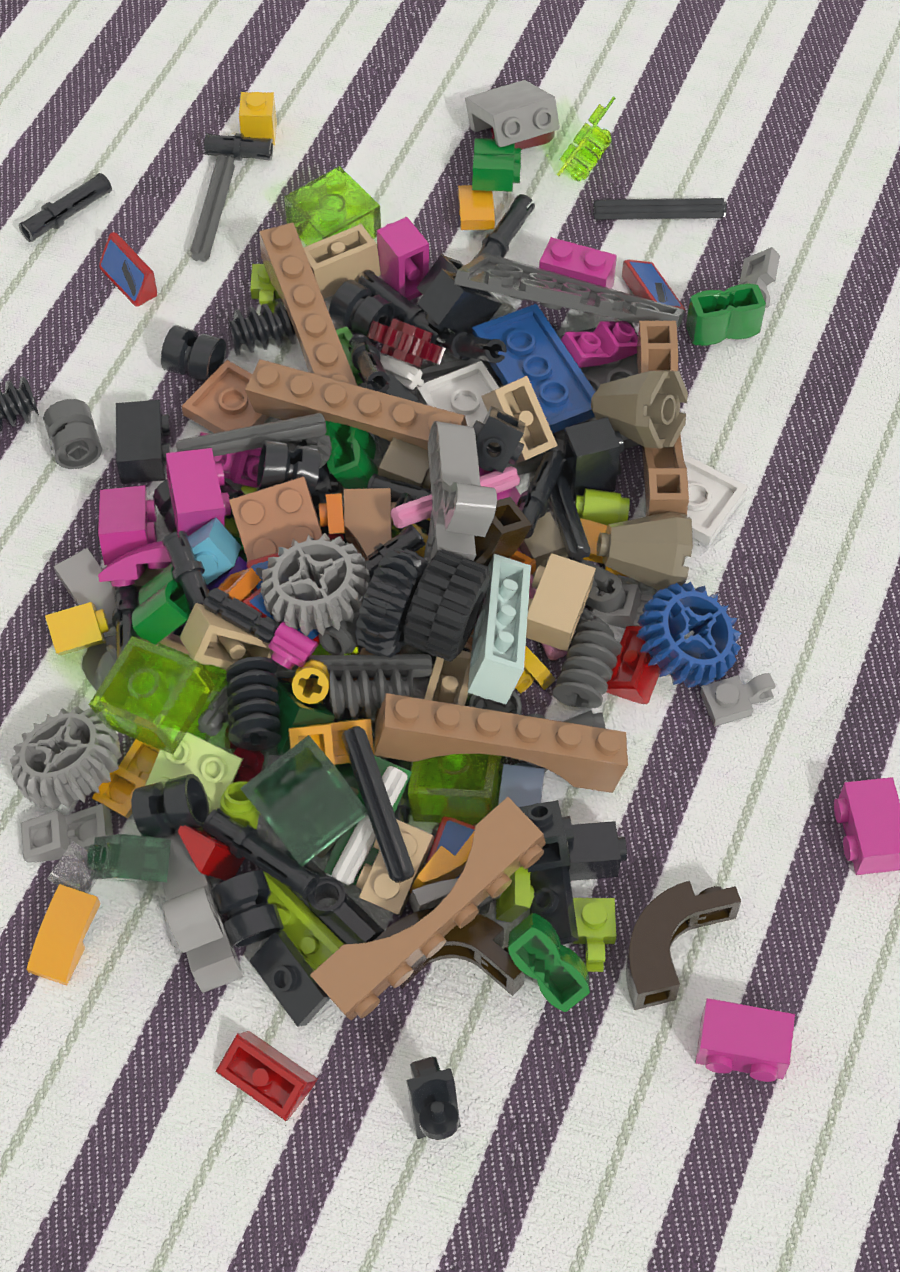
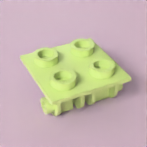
M171 724L146 785L159 782L165 785L169 779L194 774L204 786L209 802V813H211L214 809H220L221 796L224 794L226 787L233 783L243 758Z

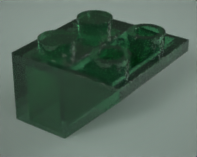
M309 735L240 788L251 805L301 867L368 815L365 806L346 780Z

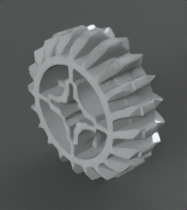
M325 533L319 540H314L308 534L305 542L298 543L293 539L291 548L279 547V557L268 558V568L262 570L263 583H261V594L267 612L273 615L276 622L279 624L285 622V625L296 630L300 628L301 632L308 636L312 629H317L323 636L325 628L330 626L339 631L342 620L353 623V612H359L364 599L363 596L367 591L368 582L371 581L364 557H362L361 553H357V549L352 543L345 545L340 536L330 542V538Z
M77 706L70 713L62 708L57 716L52 717L47 714L46 721L41 724L33 723L34 729L30 733L22 734L23 743L14 746L16 754L10 759L13 780L23 796L28 798L29 801H33L40 808L47 805L55 810L61 804L70 808L73 802L78 799L85 803L88 794L91 792L99 793V786L102 783L111 782L110 773L119 769L117 760L122 754L119 746V737L109 721L102 714L98 715L91 708L83 711Z

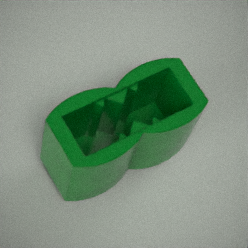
M475 138L472 190L513 192V183L520 184L521 148H515V143L499 147L495 139Z
M739 284L725 291L706 290L691 296L686 328L694 345L708 346L720 343L726 338L735 340L747 339L760 333L766 302L759 285Z
M325 421L327 429L325 435L330 436L332 447L330 458L327 461L329 471L344 489H367L371 476L373 474L378 475L379 472L377 465L373 461L376 454V444L373 437L367 431L340 423Z
M172 564L140 589V605L132 613L134 631L140 638L148 640L153 646L160 643L186 623L191 614L190 606L181 584L176 583L173 578L172 572L174 567Z
M531 913L509 932L508 950L513 962L524 974L537 979L541 993L551 1005L563 1012H567L590 993L589 974L584 962L574 951L560 945L558 934L547 920L535 913Z

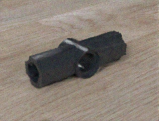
M295 847L284 852L296 862L320 876L317 887L308 898L305 897L303 899L293 890L291 891L344 945L368 943L374 941L384 932V929L345 893V888L341 881L323 872L300 848ZM324 898L337 900L334 905L329 907L317 904Z

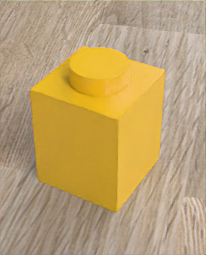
M241 92L239 122L240 130L244 137L273 139V145H275L277 118L274 92Z
M92 602L45 615L56 654L60 656L105 643L104 633L110 631L104 610H96Z

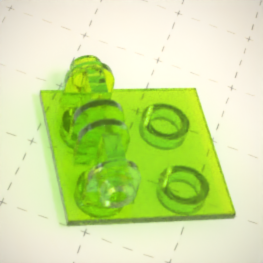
M614 96L605 107L599 104L588 119L592 125L590 126L585 122L573 140L577 146L571 143L559 160L564 164L556 174L557 176H560L564 169L570 173L575 181L584 180L589 176L593 167L596 166L598 160L601 159L603 153L611 144V133L597 125L616 99Z

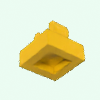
M525 646L524 671L515 688L521 694L535 680L545 690L556 679L548 668Z

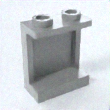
M526 80L465 97L470 129L478 132L493 127L495 141L499 147L550 133L560 128L555 96Z

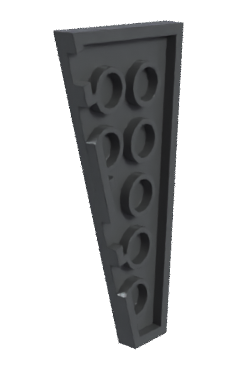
M483 253L458 269L454 282L455 285L508 295L515 299L541 302L542 306L550 309L560 310L562 307L613 317L630 323H639V321H676L678 328L682 324L685 310L489 253Z

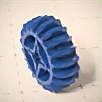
M691 582L682 586L678 583L672 584L656 592L652 596L653 598L645 603L642 609L643 614L640 615L637 621L642 628L636 637L646 642L642 645L640 652L649 653L652 657L648 666L657 664L661 668L659 677L670 674L673 685L684 682L687 688L695 687L696 685L700 687L709 685L714 680L717 681L726 675L725 672L733 667L737 661L735 656L741 647L736 641L742 634L732 627L738 618L728 616L726 612L729 605L721 606L717 602L718 593L708 596L705 586L695 589ZM689 632H694L689 638L684 639V636Z

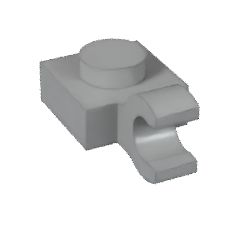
M773 247L744 259L739 284L759 285L766 302L765 308H768L770 305L767 285L776 280L780 255Z
M770 673L758 675L744 685L739 675L701 686L700 695L713 725L716 727L752 716V704L763 703L773 699L774 696L771 690L775 689L776 686Z

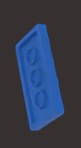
M537 303L473 327V335L475 337L500 339L504 342L507 352H498V354L505 356V358L499 363L489 362L503 385L528 376L552 433L595 417L591 409V399L595 390Z

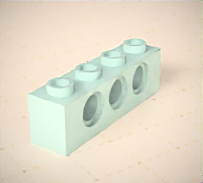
M494 554L488 565L490 576L488 590L473 631L467 692L484 699L507 704L524 671L531 565Z

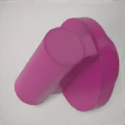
M282 622L278 626L274 634L275 636L270 641L268 647L274 651L271 655L274 661L292 670L294 665L299 667L305 665L306 660L314 652L318 643L295 628L285 625V622Z

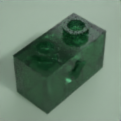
M128 834L95 837L94 844L90 845L87 853V868L91 870L90 880L130 884L167 883L171 839Z

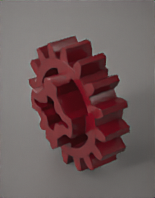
M394 318L391 321L390 327L373 321L367 336L370 339L383 343L381 353L421 367L423 359L440 364L446 348L430 342L433 333Z

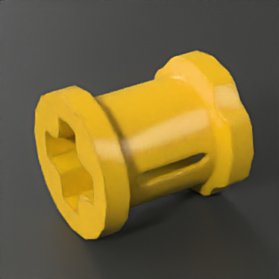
M314 659L306 662L303 667H298L292 682V690L296 698L307 704H314L323 700L330 686V673L328 672L327 665ZM311 674L318 676V681L312 689H309L305 686L306 679Z

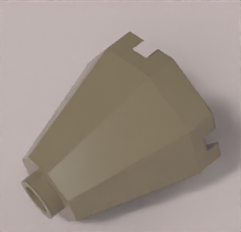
M647 371L600 384L598 390L592 396L591 409L597 420L608 417L614 431L618 430L621 435L644 447L657 449L674 447L686 424V413H680V403H687L688 392L679 371Z
M665 512L609 524L606 532L600 533L598 536L597 556H602V562L605 566L658 591L676 583L682 586L685 584L689 572V567L683 566L685 557H691L693 548L692 519L687 517L686 513Z

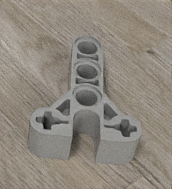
M434 421L428 438L432 511L424 558L430 562L441 549L474 561L476 556L474 536L485 537L491 525L497 505L496 489L481 486L474 428Z
M178 830L173 835L151 840L167 901L162 902L163 911L181 952H186L191 972L201 992L205 993L243 978L241 965L234 948L230 945L223 925L222 915L217 909L211 892L213 887L210 877L198 871Z

